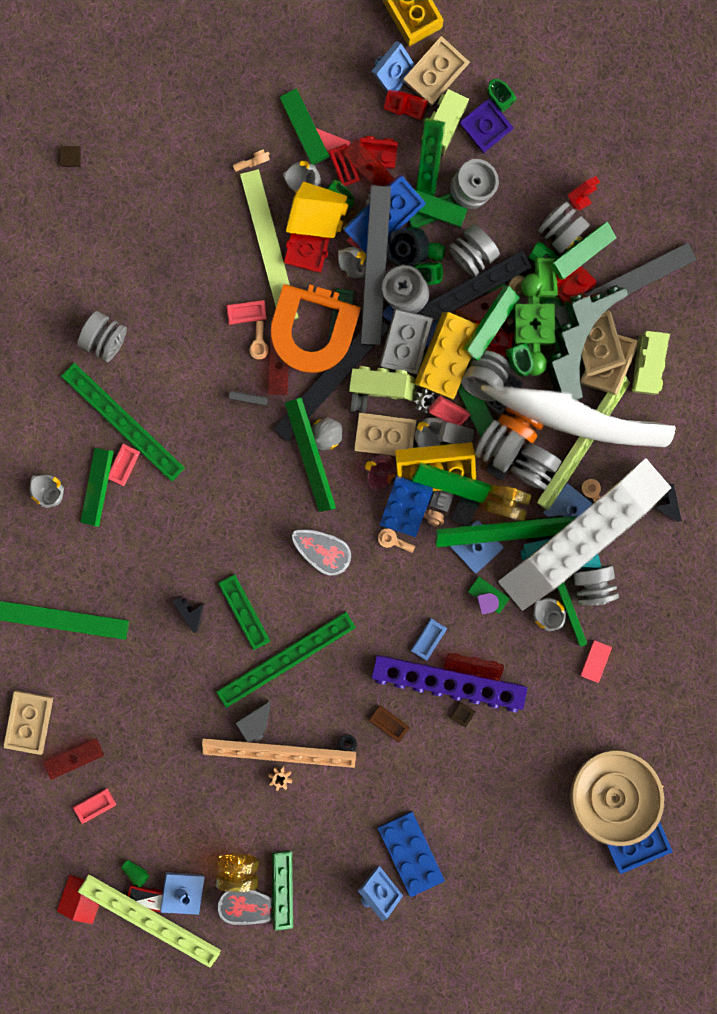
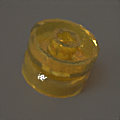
M491 484V490L488 494L491 497L498 498L499 502L487 500L484 511L525 521L527 511L516 506L517 504L529 505L532 495L512 487Z
M225 854L217 857L216 869L220 872L216 875V887L218 889L229 892H248L257 889L258 875L255 872L259 869L258 857L249 854Z

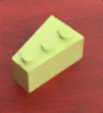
M449 89L445 95H441L437 104L440 106L437 112L434 111L430 118L445 122L442 156H444L469 101L468 98Z
M646 331L639 335L632 386L633 393L656 395L662 390L663 380L661 378L665 368V357L670 334Z
M359 366V369L352 368L349 391L362 395L367 394L369 396L412 401L416 396L417 385L414 384L416 378L408 375L407 371L396 370L395 373H390L389 369L377 368V371H372L370 367Z

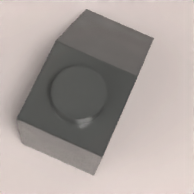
M270 700L237 720L236 725L248 743L252 740L257 742L264 737L263 733L266 730L271 707Z

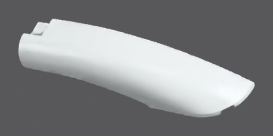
M482 386L481 388L503 405L533 421L588 439L615 444L667 447L675 433V426L658 422L621 420L604 415L571 399V394L495 386Z

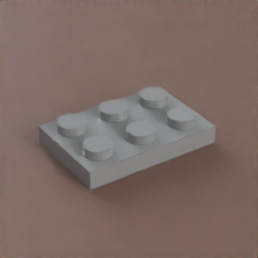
M394 309L380 366L404 370L418 375L433 318Z

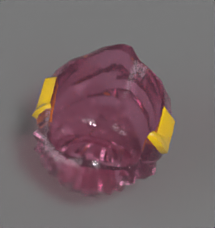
M378 455L372 457L366 463L364 477L370 490L384 488L391 484V480L395 477L396 466L392 457Z

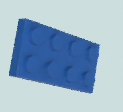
M401 174L387 186L391 187L388 238L392 232L400 229L426 204ZM370 203L343 228L366 254Z
M412 811L378 826V830L410 897L445 881Z

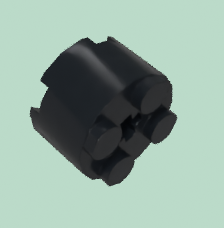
M405 227L392 232L388 238L386 256L389 261H392L397 266H414L421 263L429 255V241L421 228Z

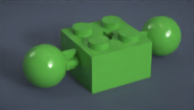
M537 274L527 275L521 284L523 294L528 297V304H515L513 307V319L515 321L513 346L525 343L529 346L533 359V369L529 373L531 376L542 374L547 367V360L540 353V346H552L555 343V304H540V297H537L542 282L544 290L545 280L543 277L541 280ZM533 321H535V323L538 324L536 329H533V326H530V323H532ZM528 359L522 360V364L524 366L528 367Z

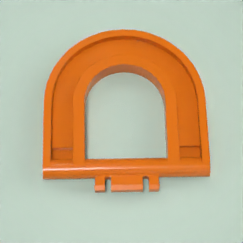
M283 284L271 325V338L276 353L285 364L300 372L319 373L331 369L343 359L349 349L361 307L337 300L339 296L337 292H334L333 298L330 297L332 291L317 287L316 292H313L314 285H309L308 291ZM300 299L339 310L331 339L322 350L307 352L300 349L293 341L291 331Z

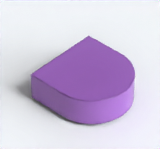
M485 593L477 595L482 615L494 612L498 608L499 601L494 594Z

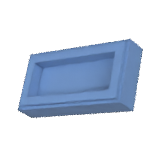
M430 618L411 651L427 661L447 628Z

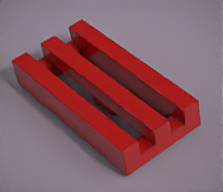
M346 143L328 150L339 181L344 186L360 181ZM343 149L354 175L352 180L341 153ZM335 152L338 154L347 182H344L334 155Z

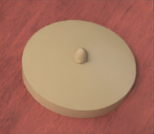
M609 751L593 756L579 768L572 782L570 799L573 814L580 827L590 837L601 843L613 846H627L638 843L654 831L662 817L664 792L659 777L646 761L634 754L624 751Z

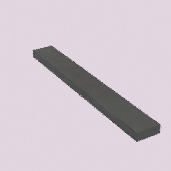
M371 186L361 344L380 345L384 298L382 284L386 269L391 187Z
M686 243L584 295L602 294L607 292V288L615 285L626 288L627 293L630 294L697 259L689 243ZM565 305L555 309V319L559 327L564 323L571 322Z

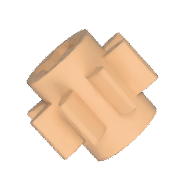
M284 766L280 770L274 767L275 773L269 774V778L273 779L269 785H275L276 791L279 790V787H283L286 790V783H292V779L288 778L291 771L286 772ZM278 775L280 777L284 776L283 782L281 780H276Z

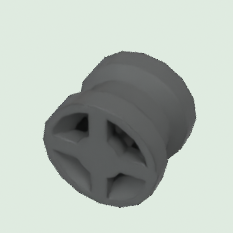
M353 393L350 412L361 411V413L366 414L368 395L360 396L357 393Z

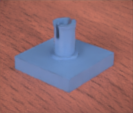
M396 41L384 57L379 56L375 60L376 67L372 70V73L386 93L389 89L399 91L405 84L403 79L415 64L403 45Z
M566 483L551 508L544 510L543 513L547 517L562 515V517L579 516L593 503Z
M476 520L471 526H477L482 524L478 520ZM498 541L450 546L475 574L504 548Z
M380 866L372 871L358 890L362 895L361 902L363 906L371 907L381 921L389 917L403 897Z
M166 872L160 907L161 913L199 914L204 875Z

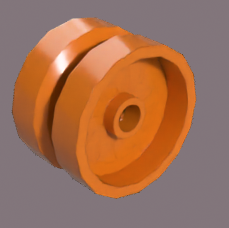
M506 406L505 410L509 415L502 414L499 417L500 428L505 425L507 426L506 432L510 434L514 430L525 437V443L530 442L533 444L537 438V434L533 429L541 430L544 425Z

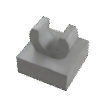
M442 490L434 491L429 506L448 512L454 494Z

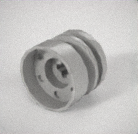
M568 201L555 208L544 219L542 226L538 229L541 234L547 229L550 230L544 237L545 239L553 235L557 237L552 246L560 254L590 226L582 216L576 220L572 219L576 209H572L568 214L565 212L571 205Z
M473 224L464 232L467 242L457 238L456 244L452 243L448 248L457 264L471 276L476 277L479 274L478 269L482 271L485 268L482 260L490 264L500 255V252L490 237L480 227Z
M95 311L83 327L77 345L89 353L96 348V357L100 358L102 356L105 362H109L121 348L127 327L124 325L118 327L117 321H113L108 326L109 317L99 311Z
M485 350L479 361L471 360L469 368L462 378V386L469 394L480 400L494 401L496 399L488 395L481 388L482 386L503 387L511 372V365L501 355Z
M495 420L483 433L475 456L481 458L485 454V462H488L494 456L493 466L506 472L517 456L525 437L514 430L506 437L507 426L503 425L499 430L500 422Z
M526 442L520 453L526 458V461L516 460L515 463L522 468L519 469L512 466L510 471L529 486L545 490L547 485L541 479L548 482L551 481V478L545 474L546 470L555 473L562 461L546 450Z
M604 565L598 570L576 571L573 573L575 585L585 587V589L577 592V596H586L578 600L579 605H603L619 598L617 592L609 593V591L617 589V585H608L607 581L615 578L613 565Z

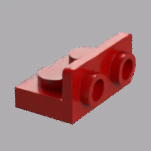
M373 136L360 138L357 165L395 169L398 142H394V139L391 138L376 140Z
M597 176L586 180L567 195L574 209L577 208L580 211L592 204L587 195L589 196L597 190L596 185L600 183Z

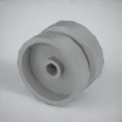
M472 159L467 161L452 177L450 183L451 195L460 206L467 209H477L483 206L497 191L499 184L498 174L494 167L484 160Z
M401 265L389 271L383 280V296L393 309L417 313L425 307L429 299V288L417 269Z

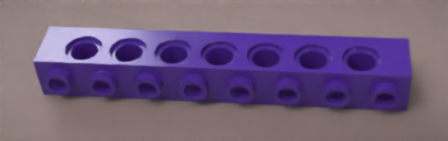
M377 654L372 673V679H375V683L386 685L387 682L394 683V687L405 689V686L413 687V691L424 693V690L432 691V695L441 697L443 694H448L451 699L455 700L467 698L470 703L480 704V701L488 703L487 706L499 708V705L505 706L506 710L518 712V709L523 710L528 689L524 685ZM389 668H397L398 674L395 677L388 676L387 671ZM414 671L417 674L414 681L406 679L408 672ZM428 675H433L435 677L434 684L427 685L425 678ZM447 679L454 681V685L450 689L444 688V682ZM466 683H471L473 686L469 693L463 692L462 689ZM490 687L491 694L487 697L482 696V689ZM503 691H509L510 697L508 700L503 701L500 699Z

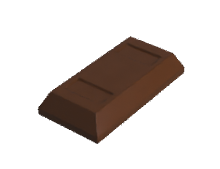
M381 705L377 707L368 719L398 743L410 729L407 724Z

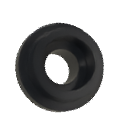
M351 735L341 736L338 740L339 750L355 751L357 747L356 739ZM349 742L351 746L346 748L344 743Z

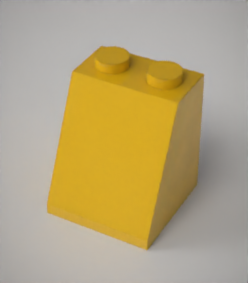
M303 181L294 197L286 232L334 238L337 232H341L344 224L341 218L342 215H346L349 204H346L347 196Z

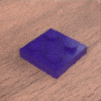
M490 98L459 123L483 154L514 128Z

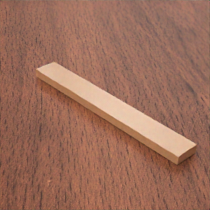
M203 739L202 741L203 755L355 767L356 752Z

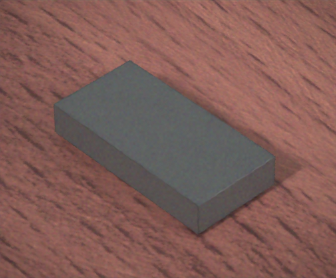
M233 391L229 393L230 400L268 407L269 400L266 397Z

